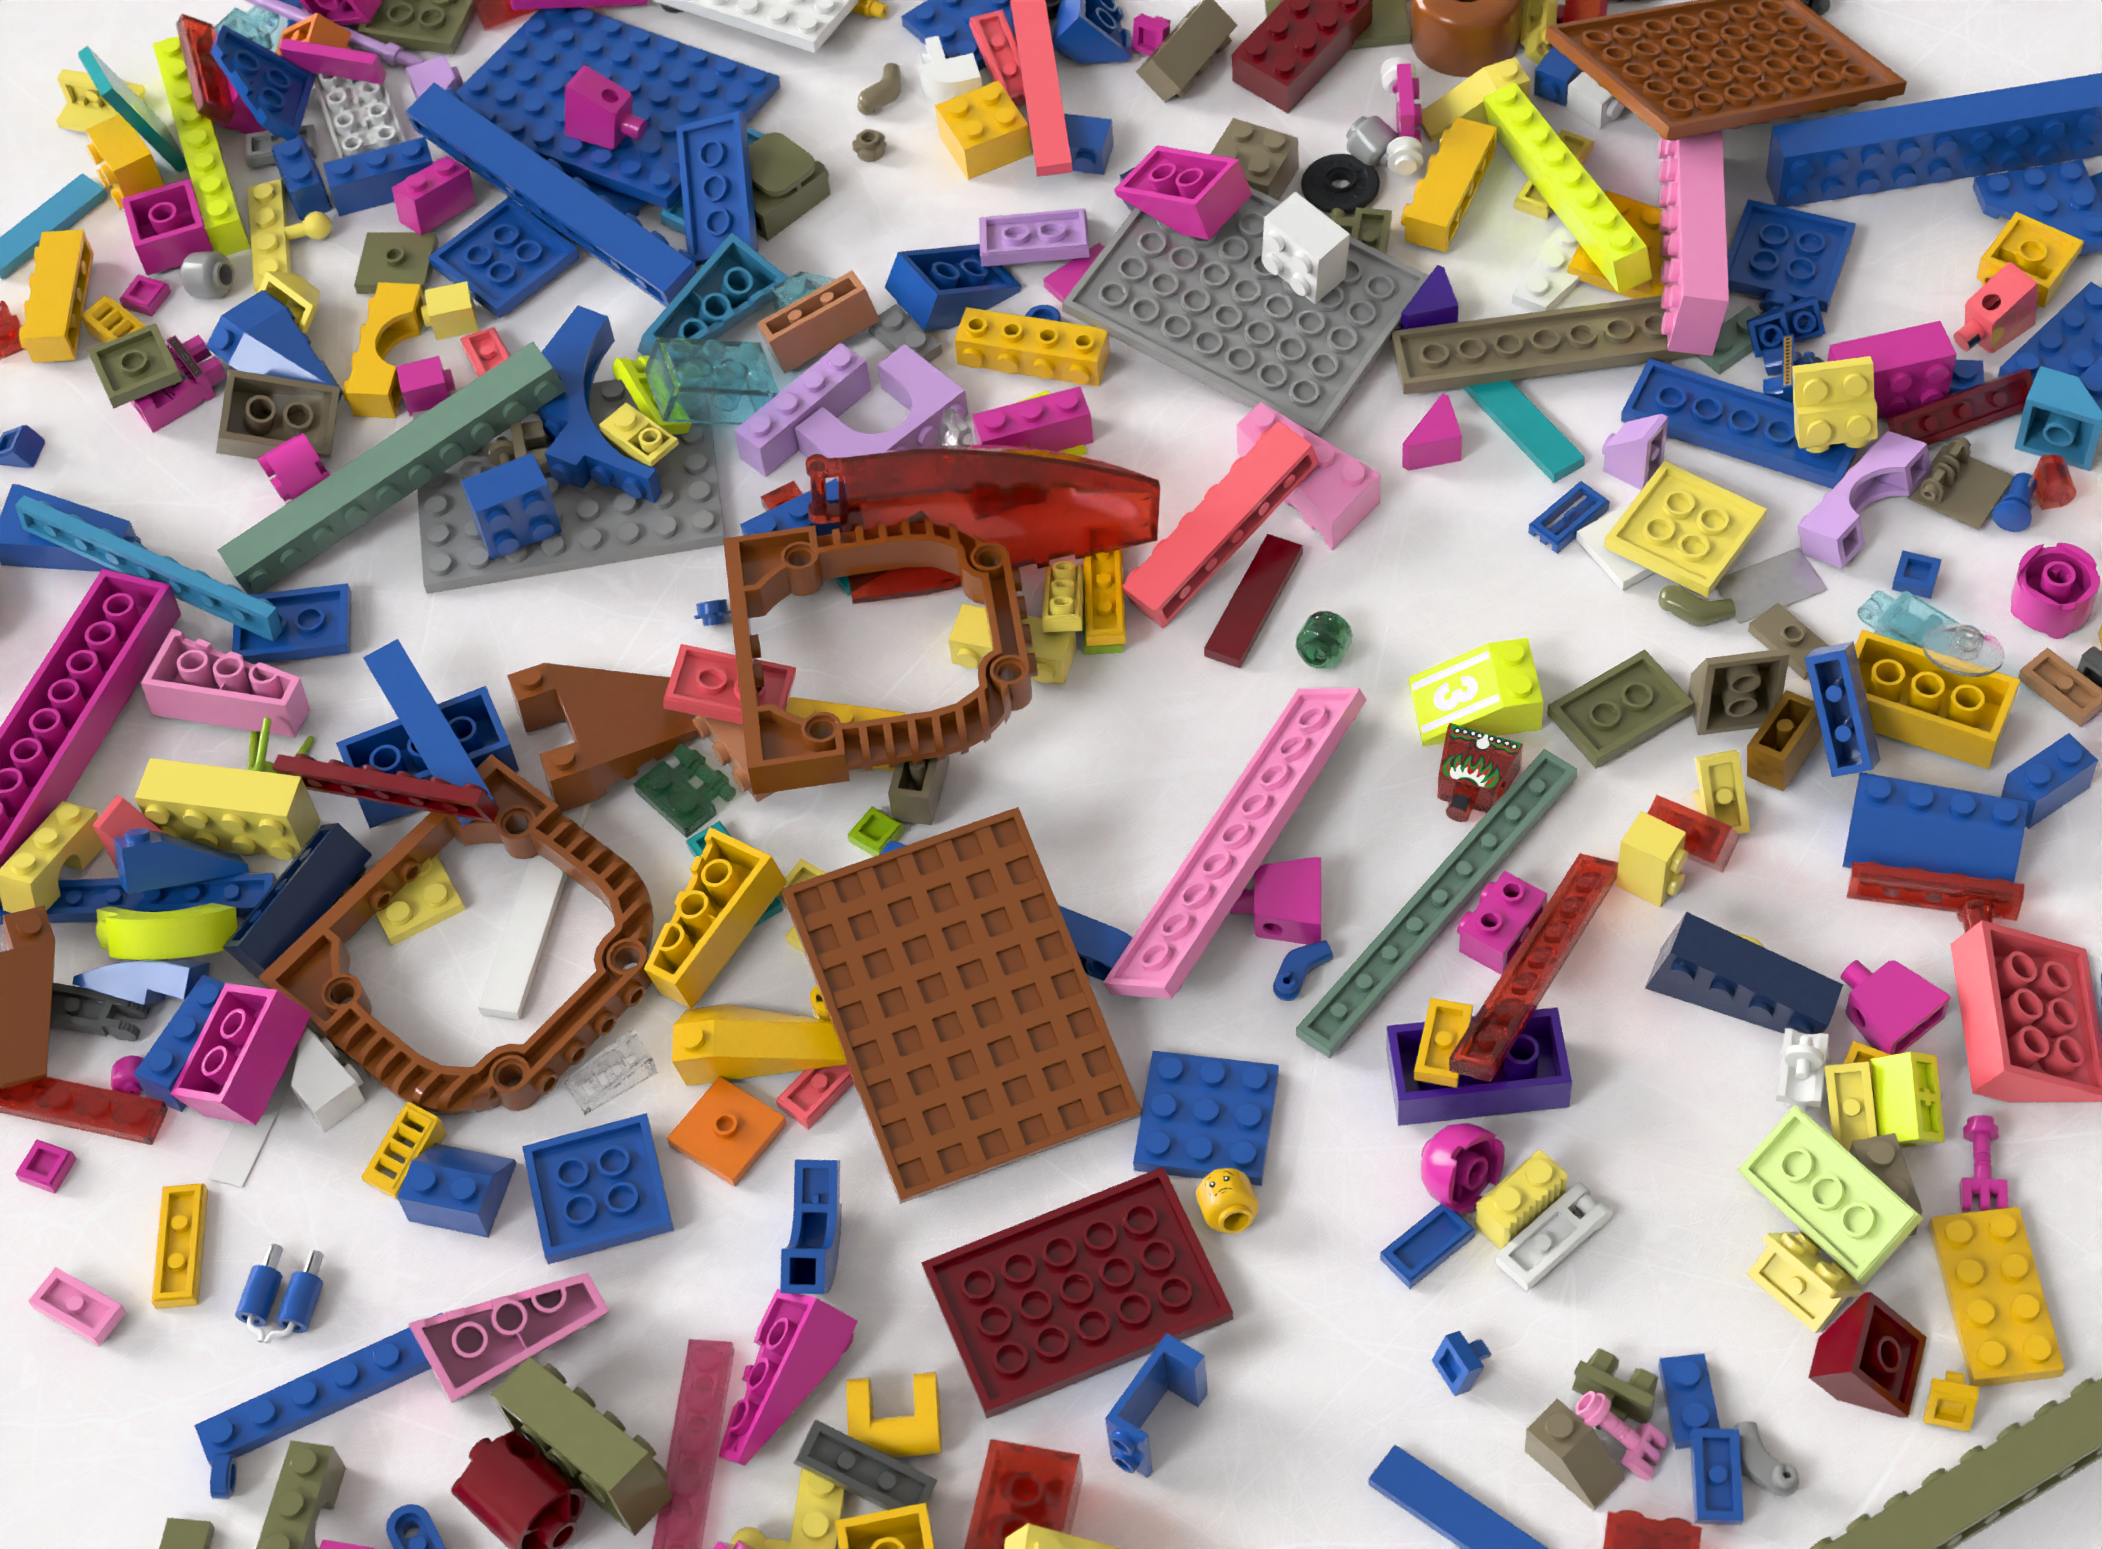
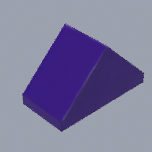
M1440 265L1435 267L1401 312V330L1458 322V303L1444 267Z

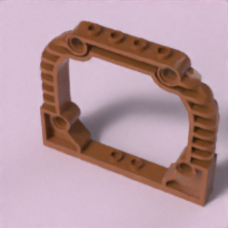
M925 518L924 523H909L908 519H901V524L886 526L885 522H879L877 528L863 529L862 525L855 526V531L842 533L837 528L832 529V534L817 536L816 526L813 525L723 538L747 767L753 795L850 781L849 770L864 768L865 772L873 771L874 766L889 764V768H895L897 763L913 761V765L921 764L922 759L937 757V761L946 760V755L960 751L961 755L968 753L969 748L982 740L984 743L990 740L991 733L1004 720L1005 724L1007 723L1012 713L1011 711L1023 709L1032 700L1031 677L1038 676L1035 652L1027 653L1026 648L1033 647L1030 625H1022L1021 620L1027 619L1025 597L1016 595V592L1022 591L1019 568L1012 569L1009 552L1002 544L996 542L983 543L975 534L973 539L969 535L958 531L955 524L948 523L947 527L933 524L932 519ZM906 567H934L960 576L961 586L965 595L973 602L985 605L992 651L986 654L978 665L979 687L955 704L927 712L841 723L836 715L829 712H818L804 719L782 710L775 704L759 706L757 687H764L765 683L762 664H755L754 661L755 658L762 657L758 634H751L750 618L766 616L776 604L790 594L797 596L814 594L823 585V580Z
M492 754L476 770L499 808L494 823L473 820L461 826L456 816L430 812L258 977L264 988L280 991L312 1013L306 1024L307 1028L321 1039L326 1037L336 1050L342 1051L399 1099L406 1103L411 1102L426 1111L440 1112L444 1115H456L460 1112L472 1110L480 1113L496 1108L501 1104L511 1111L527 1109L541 1095H546L553 1090L559 1077L571 1065L578 1064L586 1055L588 1048L600 1036H604L612 1030L621 1014L628 1007L635 1006L643 998L645 990L652 983L644 967L649 959L648 953L653 939L654 914L650 895L640 875L623 858L599 842L573 820L562 814L557 803ZM521 830H525L524 832H522V833H520V834H516L517 832H519V831H521ZM454 837L465 846L481 843L504 844L509 855L516 859H528L536 854L541 855L600 899L613 914L615 921L614 928L601 940L596 948L594 955L596 972L524 1044H506L496 1047L474 1067L440 1065L415 1052L370 1015L372 1010L371 1002L357 977L349 974L350 956L344 946V943L375 913L389 905L392 897L402 887L418 877L422 864L428 858L432 860ZM637 963L633 968L623 969L628 964ZM352 998L348 1003L341 1004L344 1000ZM522 1079L517 1085L507 1087L511 1081Z

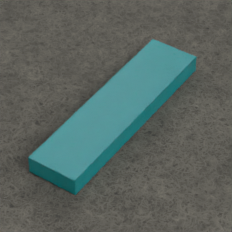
M1510 380L1463 387V390L1553 483L1584 466L1585 457Z

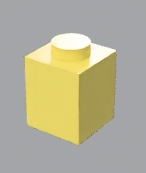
M467 281L425 290L427 305L421 306L422 317L425 327L432 326L436 340L479 331L475 305Z

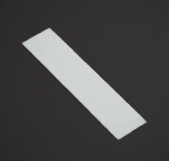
M295 1046L287 1063L286 1071L279 1079L268 1101V1107L260 1117L257 1126L235 1122L208 1179L243 1187L291 1087L299 1046Z

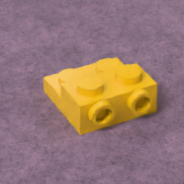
M2015 212L1981 257L1976 279L1981 280L1984 286L2011 261L2038 283L2037 306L2045 308L2062 285L2064 274L2082 251L2084 241Z

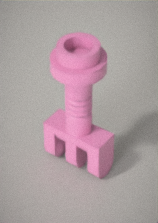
M1589 1391L1584 1394L1576 1405V1414L1584 1421V1424L1592 1428L1599 1425L1627 1447L1620 1463L1644 1480H1651L1655 1470L1648 1463L1658 1465L1662 1454L1656 1448L1666 1449L1669 1438L1651 1423L1639 1424L1637 1430H1633L1610 1411L1611 1400L1603 1393L1596 1394L1593 1391Z

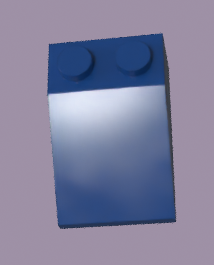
M980 244L898 252L885 285V289L923 331L953 328L960 324L966 307L987 310L1019 293L1022 285L1003 265L981 267Z

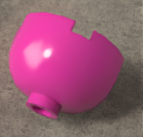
M1462 1123L1448 1125L1428 1140L1421 1154V1179L1430 1196L1460 1214L1471 1213L1476 1210V1203L1484 1197L1479 1196L1489 1183L1496 1186L1501 1177L1505 1162V1147L1501 1141L1495 1139L1497 1135L1480 1126Z

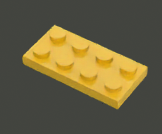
M2019 1207L1931 1217L1928 1226L1971 1386L1981 1387L2062 1377L2065 1367Z

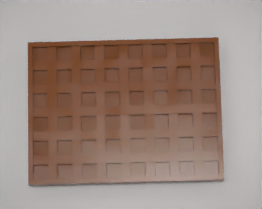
M1019 807L782 888L783 897L900 1204L1140 1117L1141 1109Z

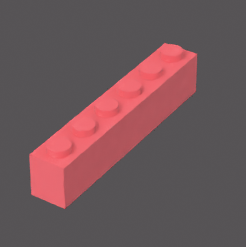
M1279 420L1271 429L1261 433L1254 447L1244 457L1238 458L1233 463L1230 472L1219 484L1213 485L1206 492L1203 501L1192 512L1186 513L1181 518L1178 527L1169 537L1161 540L1154 547L1152 555L1140 567L1133 569L1129 573L1122 588L1130 603L1164 629L1319 464L1312 444Z

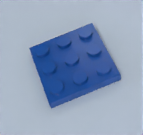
M927 0L901 16L903 27L925 46V38L939 36L946 59L973 53L979 71L984 69L986 64L970 28V17L1003 9L1016 41L1010 0Z
M508 197L428 256L431 267L452 283L456 284L467 281L472 298L500 319L580 259L577 247Z
M1748 199L1727 254L1728 289L1765 298L1766 293L1772 290L1783 291L1793 296L1795 302L1815 296L1818 299L1820 311L1827 313L1855 233L1856 223Z
M1152 1051L1133 1160L1134 1171L1151 1172L1164 1167L1167 1175L1204 1179L1214 1170L1234 1168L1244 1172L1252 1185L1262 1186L1279 1077V1065Z
M647 1113L522 1146L547 1264L674 1231Z

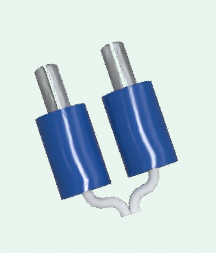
M274 1243L269 1244L262 1265H254L251 1268L235 1312V1317L241 1322L246 1323L251 1332L259 1335L258 1341L260 1343L270 1344L275 1337H284L291 1332L305 1333L308 1330L323 1287V1280L317 1276L324 1257L322 1252L310 1250L303 1271H297L292 1274L276 1319V1324L284 1330H275L267 1336L259 1327L267 1324L283 1275L276 1270L283 1252L282 1246Z

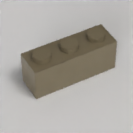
M1202 0L1192 7L1136 73L1164 102L1174 95L1181 98L1195 84L1191 80L1195 74L1200 76L1214 62L1210 58L1215 52L1218 55L1231 43L1232 39L1229 35L1238 25L1215 0Z

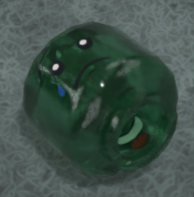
M1317 611L1311 614L1303 624L1296 637L1295 646L1299 656L1310 667L1331 669L1337 666L1344 658L1352 643L1353 633L1347 621L1337 613Z

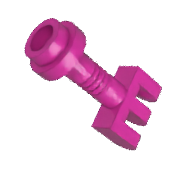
M1971 1116L1963 1127V1137L1973 1142L1974 1178H1962L1959 1183L1960 1208L1962 1211H1971L1972 1194L1978 1195L1979 1211L1990 1209V1195H1996V1209L2008 1208L2007 1180L1992 1179L1990 1142L1999 1138V1127L1994 1124V1118L1990 1116Z

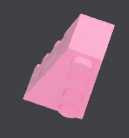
M1260 402L1236 425L1238 455L1244 457L1254 447L1261 433L1271 429L1278 420L1311 443L1319 464L1290 493L1284 502L1288 506L1292 504L1303 515V521L1312 530L1316 528L1324 537V542L1334 550L1380 503V473Z

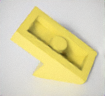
M1730 750L1695 757L1699 789L1694 790L1693 794L1708 838L1712 840L1751 832L1739 752Z

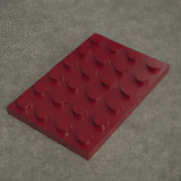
M1164 1167L921 1262L924 1274L986 1419L1149 1354L1155 1350L1166 1333L1181 1341L1233 1320V1310Z

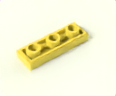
M1059 561L1052 566H1047L1045 568L1042 612L1043 632L1082 631L1084 565H1075L1071 561Z

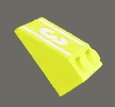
M1528 638L1487 643L1409 677V686L1422 746L1463 741L1462 739L1453 740L1450 738L1452 724L1494 736L1542 729L1544 702Z

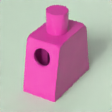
M585 65L580 68L565 86L566 136L604 148L615 149L626 135L640 140L646 131L647 121L632 114L633 96L630 91Z
M1321 857L1260 865L1254 873V889H1244L1241 896L1231 908L1230 914H1254L1255 935L1259 938L1306 945L1321 941Z
M1855 960L1841 974L1840 979L1853 989L1849 994L1845 1011L1846 1015L1872 1048L1891 1055L1903 1053L1945 1018L1950 996L1897 961H1888L1876 972L1872 973L1860 961Z

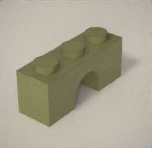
M290 1441L256 1549H318L315 1543V1528L321 1508L334 1509L346 1470L345 1465L333 1446Z

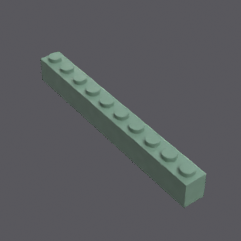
M531 342L217 551L248 595L260 594L509 429L511 424L520 422L565 392L566 389L554 368L536 344Z

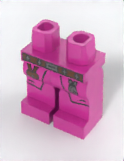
M199 334L184 343H181L176 335L166 340L168 343L166 345L183 381L130 402L153 433L197 407L204 399L208 402L216 397L212 386L227 378V374L216 356L200 365L197 364L211 356L209 349L205 347L206 344Z

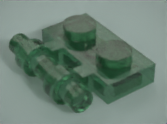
M680 744L673 751V756L680 761L678 766L673 769L663 760L633 785L635 792L688 838L717 815L715 805L711 801L719 796L725 802H729L736 795V789L729 784V778L720 770H713L706 764V758L697 750H690L684 744ZM695 775L704 782L698 789L688 782Z

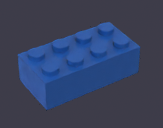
M486 686L437 704L475 768L492 754L514 772L520 771ZM399 719L336 743L343 762L350 767L362 769L364 765L378 768L384 773L394 775L397 771H403L414 775L418 779L428 781L432 777ZM358 799L369 828L418 810Z

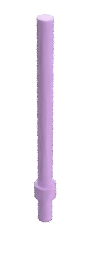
M244 0L295 22H300L314 15L280 0ZM343 27L352 32L349 44L381 56L382 60L394 66L400 64L410 67L426 61L405 52L404 48L392 42L385 44Z

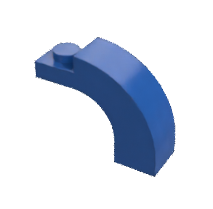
M795 1159L793 1223L789 1244L786 1248H781L780 1293L827 1294L831 1290L837 1268L841 1234L842 1204H839L840 1160Z

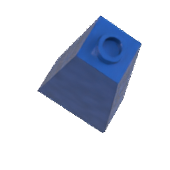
M12 484L0 515V562L2 566L101 572L102 569L117 572L23 530L15 504L23 495L37 501H46L61 512L68 515H77L86 523L99 529L106 528L117 537L131 543L137 542L141 544L140 538L136 536L128 520L19 484Z

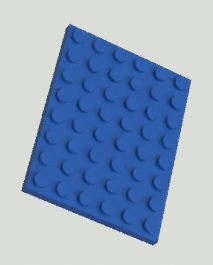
M581 7L539 9L456 93L469 107L475 105L487 115L489 121L495 125L501 123L506 126L515 139L521 143L527 141L533 145L539 155L545 160L549 158L555 160L566 173L668 209L682 194L676 126L735 111H740L746 115L747 124L780 88L779 76ZM583 65L630 91L633 96L632 114L647 121L646 131L640 140L626 135L615 149H608L565 135V86Z

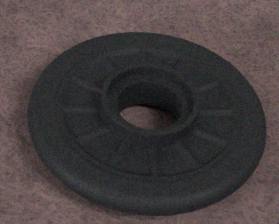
M1332 154L1316 160L1305 170L1301 180V189L1306 200L1317 209L1331 213V210L1335 208L1342 209L1345 214L1355 212L1356 207L1364 208L1375 199L1380 187V179L1376 169L1373 166L1364 164L1351 154ZM1336 180H1346L1350 184L1346 187L1338 188L1331 183Z

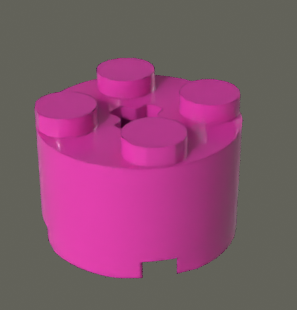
M303 433L290 438L257 458L268 478L275 474L276 477L272 478L270 482L284 502L288 499L294 500L330 476L329 471L326 470L320 457Z
M2057 543L2056 547L2043 548L2044 544H2041L2027 551L2020 561L2011 595V613L2031 629L2045 633L2053 639H2062L2068 633L2079 629L2088 621L2100 585V576H2098L2097 564L2093 557L2083 549L2068 543Z

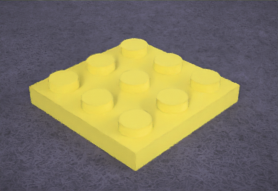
M1664 460L1605 537L1604 548L1708 598L1766 519L1767 509Z

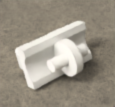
M1785 1028L1776 1101L1784 1102L1786 1108H1792L1794 1105L1804 1111L1810 1110V1106L1820 1108L1829 1034H1805L1794 1029Z

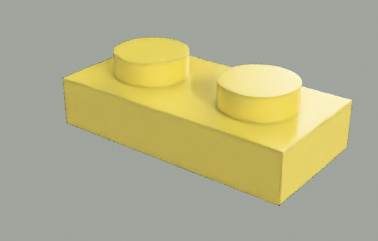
M1869 1062L1825 1065L1832 1137L1849 1152L1852 1141L1878 1136Z

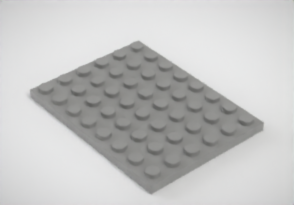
M1250 187L1252 195L1210 240L1182 235L1135 207L1062 302V311L1092 327H1098L1107 331L1109 336L1251 409L1262 402L1320 438L1391 339L1392 332L1399 328L1401 325V312L1429 277V275L1350 237L1346 278L1314 304L1305 296L1295 293L1290 284L1280 276L1271 274L1261 262L1264 217L1282 202Z
M703 365L662 372L692 424L688 433L673 435L678 439L679 444L652 466L657 470L662 494L655 503L642 498H633L622 490L609 485L602 486L593 479H590L584 489H581L571 484H561L551 476L550 472L544 473L543 475L548 483L562 532L546 540L538 541L515 550L511 554L491 560L476 528L461 480L496 467L488 459V449L501 436L506 437L509 441H513L510 428L418 488L423 584L426 593L430 594L724 545L723 538H726ZM615 379L592 384L590 416L600 433L599 424L626 402L640 412L622 380ZM428 410L412 413L413 420H415ZM538 410L522 419L521 422L540 420ZM545 434L547 444L527 449L528 451L544 447L548 449L554 442V439Z

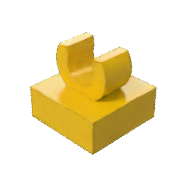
M1946 1370L1945 1380L1932 1377L1924 1409L1923 1423L1970 1432L1978 1401L1979 1387L1964 1384L1965 1374Z

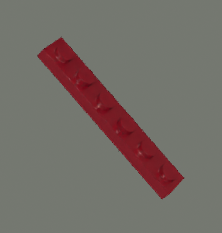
M300 753L296 754L295 757L278 754L272 767L278 774L301 776L307 790L494 823L499 811L496 804L487 796L488 792L484 788L471 783H466L462 787L452 785L448 781L437 777H431L430 781L418 779L414 775L403 771H397L395 775L384 773L378 768L364 765L362 769L354 768L335 759H330L328 763L320 762Z

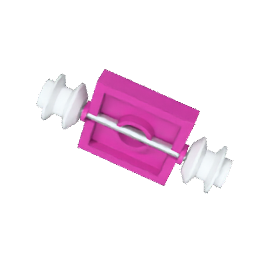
M1398 56L1386 60L1381 66L1383 89L1390 94L1396 95V122L1399 135L1398 138L1392 140L1387 146V165L1396 174L1409 175L1417 172L1424 162L1420 129H1415V126L1422 125L1421 104H1414V100H1419L1420 98L1419 78L1415 75V63L1409 58Z

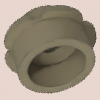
M866 129L857 134L856 140L852 142V148L857 152V156L861 160L873 162L879 160L884 155L887 143L884 141L885 136L881 132Z

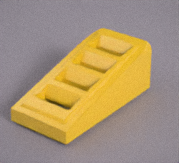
M107 295L103 296L82 314V320L88 334L102 343L124 336L128 331L131 333L146 327L124 307Z
M407 1102L397 1115L361 1176L362 1180L397 1199L411 1161L434 1144H439L447 1134L441 1120L413 1103ZM417 1127L423 1131L420 1133L414 1130V1128ZM407 1139L415 1143L413 1148H410L403 1144V1142ZM396 1153L405 1158L404 1164L393 1159V1155ZM386 1167L397 1173L395 1179L381 1173L383 1168Z

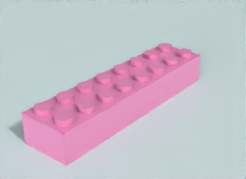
M1722 130L1713 131L1707 135L1697 134L1681 137L1676 141H1669L1660 138L1658 159H1663V161H1661L1659 167L1658 183H1664L1659 194V207L1664 208L1660 217L1659 232L1665 233L1661 240L1660 257L1666 259L1662 263L1660 282L1666 283L1662 291L1661 308L1667 309V312L1663 315L1661 333L1662 335H1667L1668 351L1713 356L1729 303Z

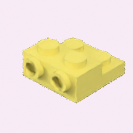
M1871 356L1792 366L1794 429L1800 449L1806 448L1809 452L1821 453L1827 451L1829 445L1845 443L1850 448H1861L1868 444V440L1878 439L1877 404L1874 398V368Z

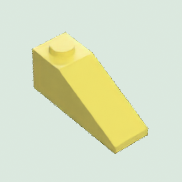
M1516 57L1483 67L1422 110L1421 127L1429 140L1434 142L1441 139L1445 129L1449 130L1456 117L1488 124L1483 97L1515 82L1529 99L1530 79Z

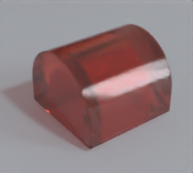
M2055 454L2042 455L2031 477V480L2035 478L2038 483L2034 492L2039 506L2042 510L2063 507L2076 496V489L2065 459Z

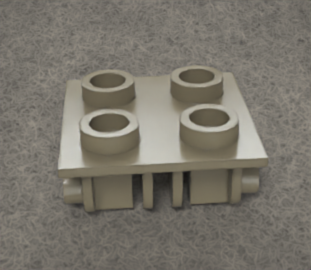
M1958 437L1951 440L1948 447L1943 445L1930 464L1931 473L1908 496V499L1979 531L2011 484L2014 476L1970 457V442L1964 437Z

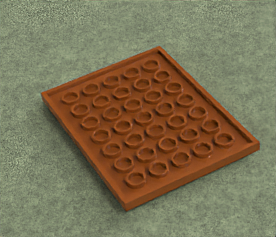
M1693 0L1547 26L1545 39L1557 48L1561 54H1564L1580 70L1593 78L1599 86L1618 99L1619 103L1625 105L1636 114L1641 121L1648 124L1661 138L1669 141H1676L1681 137L1697 134L1707 135L1713 131L1723 129H1738L1741 126L1754 123H1768L1771 120L1785 117L1795 118L1801 114L1811 112H1826L1837 107L1857 106L1863 102L1884 101L1889 97L1904 95L1907 85L1906 80L1800 0Z

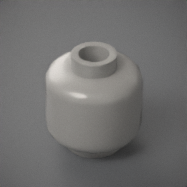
M1362 116L1350 127L1346 134L1348 139L1347 150L1366 165L1373 166L1374 168L1382 165L1385 168L1388 166L1387 146L1392 140L1398 138L1399 135L1380 117L1371 116L1367 118Z
M215 251L194 252L184 259L180 269V279L186 292L193 297L219 298L225 296L233 285L235 270L229 259L222 253Z

